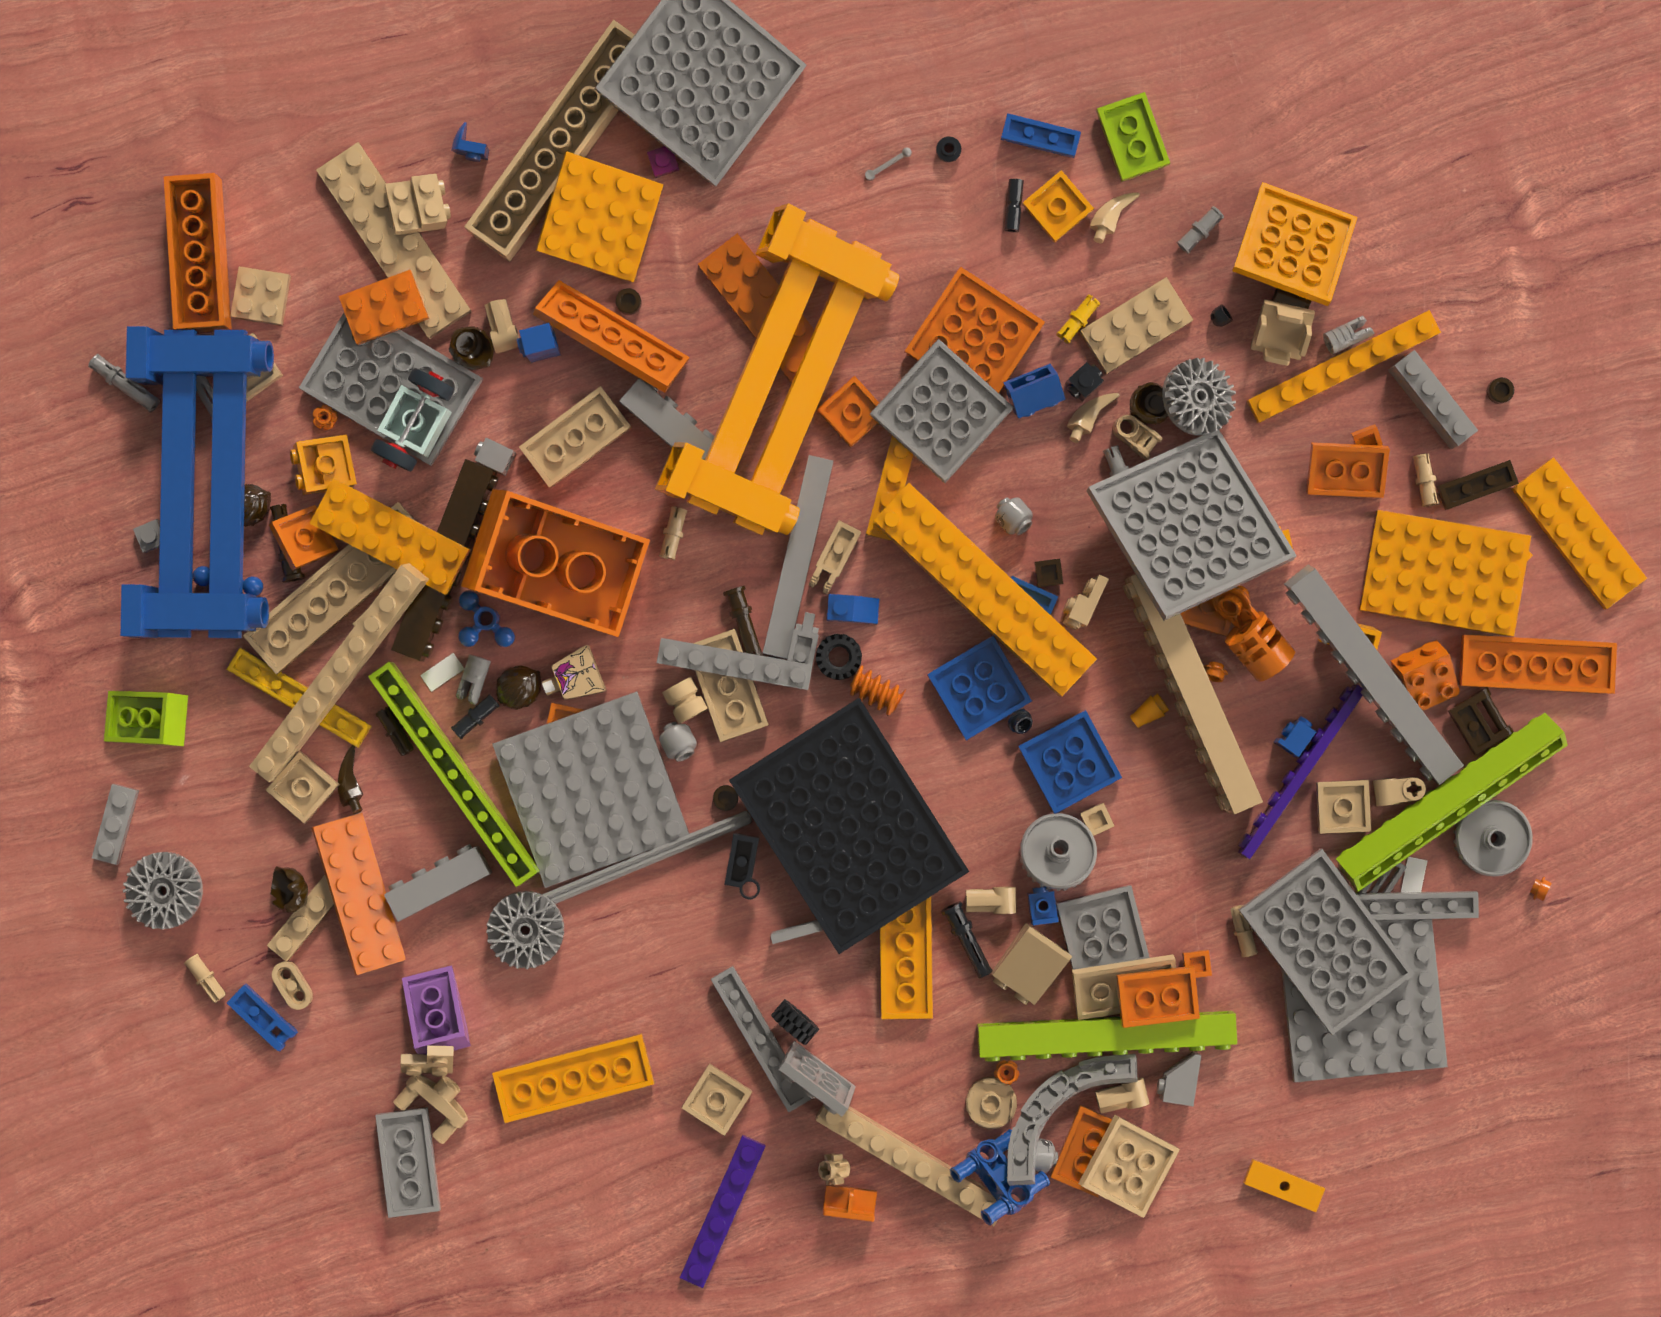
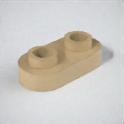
M290 961L277 964L272 971V979L286 1003L296 1010L307 1007L312 1002L313 992L298 967ZM285 969L289 970L291 973L289 979L283 976V971ZM298 991L303 992V1000L297 999L296 993Z

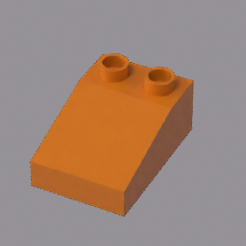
M492 489L461 587L619 637L650 540L507 490Z

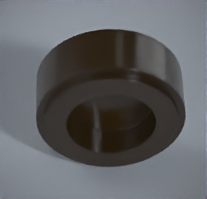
M626 288L617 294L616 305L623 314L632 315L639 311L642 300L636 290Z
M1503 377L1491 381L1487 387L1488 398L1497 404L1509 401L1514 395L1513 383Z
M729 785L720 786L713 794L715 806L723 811L733 809L739 800L737 792Z

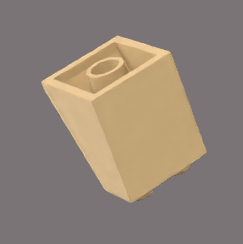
M1025 923L991 973L995 977L993 982L1004 990L1010 987L1016 992L1014 997L1025 1005L1029 1001L1035 1005L1072 956Z

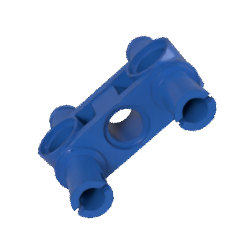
M1011 1129L995 1140L988 1139L980 1142L976 1148L967 1153L965 1160L950 1169V1174L957 1183H960L964 1178L976 1172L996 1199L995 1203L981 1211V1217L987 1225H992L1004 1215L1018 1213L1024 1206L1032 1202L1036 1193L1050 1185L1047 1175L1043 1171H1039L1035 1175V1184L1009 1186L1007 1182L1008 1159L1003 1152L1008 1150ZM980 1152L985 1153L989 1159H984ZM1011 1194L1016 1195L1020 1202L1015 1201Z

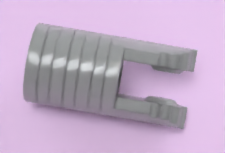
M1360 316L1324 333L1323 340L1328 351L1331 354H1335L1373 336L1375 333L1371 327L1354 333V330L1365 325L1367 321L1364 316Z
M469 654L456 693L458 699H464L470 689L468 701L474 705L478 703L491 661Z

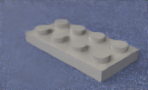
M428 1107L376 1114L388 1218L440 1211L441 1205Z

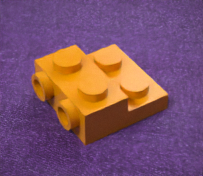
M347 435L299 441L293 445L294 449L290 450L292 465H297L299 473L295 475L297 490L302 489L303 495L326 492L333 478L350 487L357 485Z

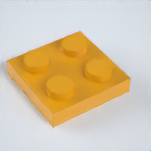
M1062 170L1022 203L1024 208L1054 243L1094 210L1093 206Z

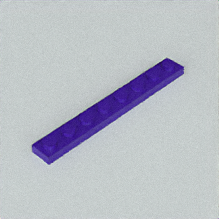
M1352 685L1351 688L1347 686L1339 697L1342 700L1337 708L1333 707L1325 717L1327 723L1323 729L1318 728L1315 735L1311 739L1313 743L1308 751L1306 749L1303 750L1296 760L1299 764L1294 771L1289 770L1282 780L1283 787L1279 793L1275 791L1267 802L1270 806L1265 813L1260 812L1253 822L1255 827L1250 835L1246 833L1238 844L1241 847L1238 851L1239 854L1247 859H1251L1362 698L1361 691L1363 688L1361 686Z

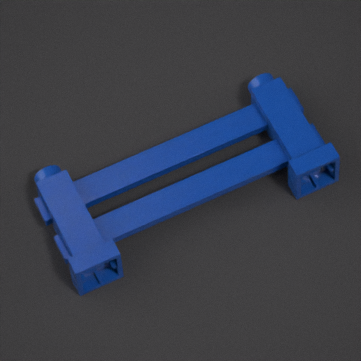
M127 326L126 378L142 385H163L159 587L121 584L120 636L132 638H191V631H208V638H242V631H256V628L267 627L269 621L267 599L265 597H256V595L243 594L247 377H261V372L272 371L274 350L271 341H260L248 335L246 330H214V335H197L196 330H164V334L147 326ZM197 376L213 377L209 593H192Z

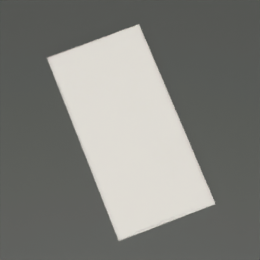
M452 653L420 676L432 692L464 670V667L455 654Z
M1408 857L1401 892H1421L1427 860Z

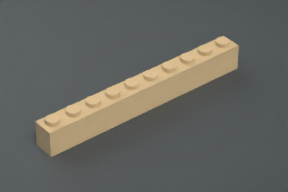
M410 563L403 564L398 568L250 764V768L268 782L277 778L313 734L428 582L429 578Z

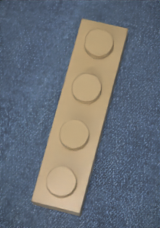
M325 875L309 893L304 905L291 915L267 945L286 962L291 959L334 906Z

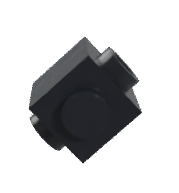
M1086 362L1066 381L1065 384L1068 386L1066 389L1075 399L1079 398L1083 402L1104 382L1101 378L1103 374L1096 365L1092 364L1090 366Z

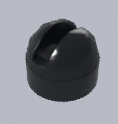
M1223 304L1216 307L1210 316L1213 324L1218 327H1223L1233 321L1231 314Z

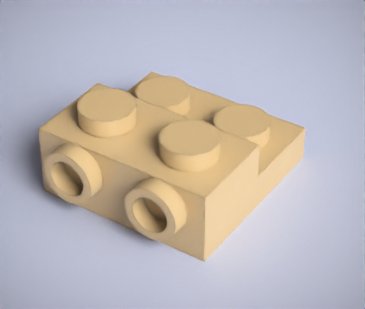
M437 174L413 176L410 181L387 183L384 186L395 235L445 229L447 219L451 218L449 205L443 204L442 196L445 195V186L443 180H438Z
M1098 575L1094 579H1088L1082 592L1086 596L1078 594L1074 598H1068L1062 611L1066 614L1063 624L1075 630L1088 626L1109 579L1102 575Z

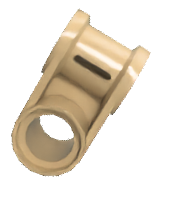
M1124 415L1113 424L1114 435L1146 460L1149 459V453L1157 442L1161 443L1163 440L1156 431L1144 425L1132 415ZM1122 421H1127L1131 424L1132 430L1130 434H1125L1121 431L1120 424Z
M1406 777L1373 780L1376 806L1416 801L1421 799L1426 792L1424 782L1418 778ZM1411 783L1417 786V790L1413 791V796L1411 792H1407V787H1410Z

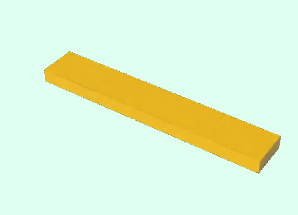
M242 648L238 649L226 669L292 709L308 689V687L283 672L275 674L266 662ZM334 704L319 724L357 748L360 747L372 725L337 704Z

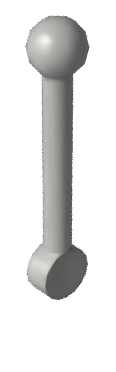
M906 147L902 150V153L875 170H867L865 173L866 179L871 181L875 178L876 174L903 157H910L912 154L911 149Z

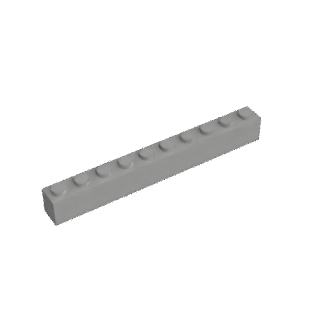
M1307 565L1286 581L1284 585L1289 590L1285 593L1294 605L1298 603L1304 610L1301 612V615L1309 625L1314 623L1318 629L1316 632L1318 638L1325 645L1327 643L1330 644L1333 648L1331 655L1340 665L1344 663L1349 669L1345 672L1354 684L1359 683L1363 688L1361 694L1368 703L1374 702L1378 708L1375 711L1384 723L1389 722L1393 728L1390 732L1399 743L1401 741L1405 743L1408 747L1405 749V752L1413 762L1418 760L1422 766L1419 769L1422 775L1428 781L1432 779L1440 785L1464 766L1318 571L1314 567Z

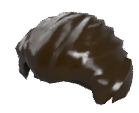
M470 326L457 328L453 332L449 352L458 365L470 370H478L490 366L494 347L492 339L487 336L484 330Z
M1153 382L1138 386L1130 398V415L1139 419L1144 424L1156 425L1165 421L1169 416L1163 403V387Z
M245 484L244 527L254 526L258 522L263 521L270 508L271 493L253 484Z
M522 665L505 670L496 683V695L500 704L518 710L528 707L535 702L541 689L540 671Z
M275 867L270 894L276 900L272 901V904L278 907L279 910L287 913L296 912L304 905L308 895V885L300 872L294 868Z

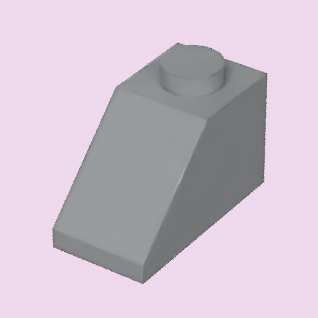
M1192 1051L1163 1073L1162 1079H1158L1156 1092L1160 1094L1159 1098L1163 1102L1194 1106L1201 1055L1198 1052Z

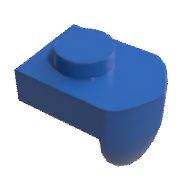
M464 122L453 139L451 151L464 155L465 159L474 162H480V159L488 160L490 150L486 144L466 141L467 122Z

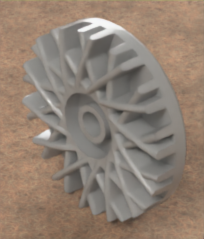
M1205 358L1189 359L1178 364L1168 373L1163 385V403L1169 418L1178 428L1192 435H1207L1221 429L1232 418L1229 415L1230 412L1236 409L1233 406L1236 401L1231 399V396L1236 394V391L1230 390L1234 385H1228L1226 381L1230 376H1224L1225 370L1219 371L1216 369L1219 364L1213 365V361L1204 362Z
M1500 800L1487 801L1456 823V830H1453L1455 834L1453 843L1456 845L1454 849L1458 852L1459 859L1470 870L1486 876H1503L1512 873L1526 861L1532 847V830L1526 816L1514 805ZM1494 833L1497 838L1495 842L1491 843L1490 838Z
M1061 813L1048 814L1035 820L1025 831L1019 849L1021 855L1020 862L1023 863L1022 868H1025L1027 871V876L1032 877V882H1038L1040 887L1043 888L1045 886L1047 890L1052 888L1057 889L1056 891L1061 889L1066 891L1068 888H1075L1077 885H1080L1089 876L1096 863L1097 846L1091 831L1079 819ZM1054 849H1061L1062 855L1057 854Z
M158 852L144 856L141 860L137 861L135 866L130 868L131 872L127 873V882L123 883V886L126 887L123 889V893H126L124 902L128 903L126 908L132 911L133 914L131 916L136 917L137 922L144 923L145 927L159 928L161 930L177 927L187 922L200 906L203 896L201 876L196 867L179 854ZM162 886H165L167 889L165 895L161 891Z
M520 891L506 896L494 907L487 922L486 933L488 934L487 941L491 945L490 948L496 953L495 956L501 959L500 961L508 963L510 967L515 966L517 969H529L544 965L557 953L564 938L565 928L562 914L553 901L537 892ZM528 926L530 928V933L523 934L521 932V927Z

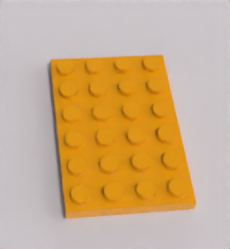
M1377 510L1359 610L1514 637L1531 535Z

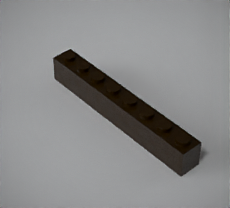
M465 459L438 527V533L468 548L471 539H476L480 525L477 523L480 515L484 516L489 502L487 501L489 492L497 486L499 478L496 477L497 472L495 470ZM469 552V554H468V556H467V558H466V560H465L464 563L467 562V560H468V558H469V556H470V552ZM461 572L458 573L447 595L425 584L405 612L391 648L392 651L423 662L425 657H430L434 648V644L431 643L434 634L438 635L442 628L443 620L440 618L443 611H447L451 605L453 597L450 596L453 586L457 587L459 584Z

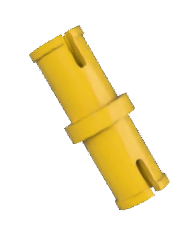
M1088 294L1076 311H1071L1069 314L1070 318L1056 333L1061 340L1065 338V343H1070V340L1081 327L1084 328L1087 325L1088 318L1100 306V302L1096 298L1092 300V295Z

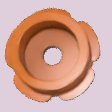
M322 405L320 408L317 407L312 414L314 425L324 430L331 429L338 419L336 411H333V408L328 405ZM323 415H326L327 419L324 420L322 418Z
M1212 661L1209 662V665H1204L1208 678L1212 682H1223L1224 676L1228 675L1224 665L1219 662Z
M1542 877L1541 881L1535 880L1530 893L1534 894V900L1537 898L1544 901L1552 884L1545 880L1546 877Z
M1002 1060L996 1065L997 1069L994 1071V1076L1002 1083L1011 1085L1012 1082L1017 1081L1019 1078L1018 1066L1015 1062ZM1005 1070L1009 1071L1008 1075L1004 1074Z

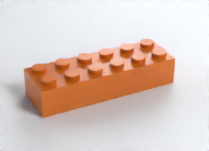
M215 173L163 176L173 329L196 330L197 333L214 332V330H232L222 179Z

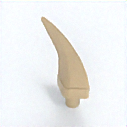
M1139 193L1118 196L1105 203L1096 212L1090 224V228L1096 231L1094 236L1095 242L1103 243L1105 235L1114 234L1120 212L1139 197Z
M1119 393L1102 395L1082 405L1073 414L1067 425L1069 429L1073 430L1070 440L1074 443H1079L1082 435L1090 434L1099 411L1118 398Z

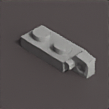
M805 612L803 625L796 623L788 661L813 665L819 637V628L813 627L815 614Z

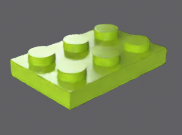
M1145 92L1097 108L1096 112L1121 182L1170 165V160Z

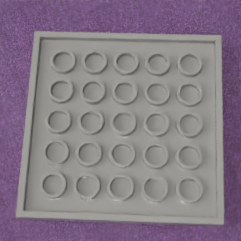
M661 0L594 90L715 187L807 65L730 0Z
M1219 430L1189 441L1089 486L1087 489L1088 495L1163 621L1294 560L1297 556Z
M638 691L492 744L535 862L540 870L539 873L545 888L649 851L690 834Z
M1432 919L1375 920L1415 974L1333 1035L1328 1032L1281 968L1294 1082L1448 1067Z

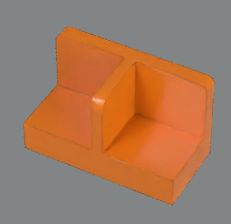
M826 1185L823 1215L874 1222L877 1190Z

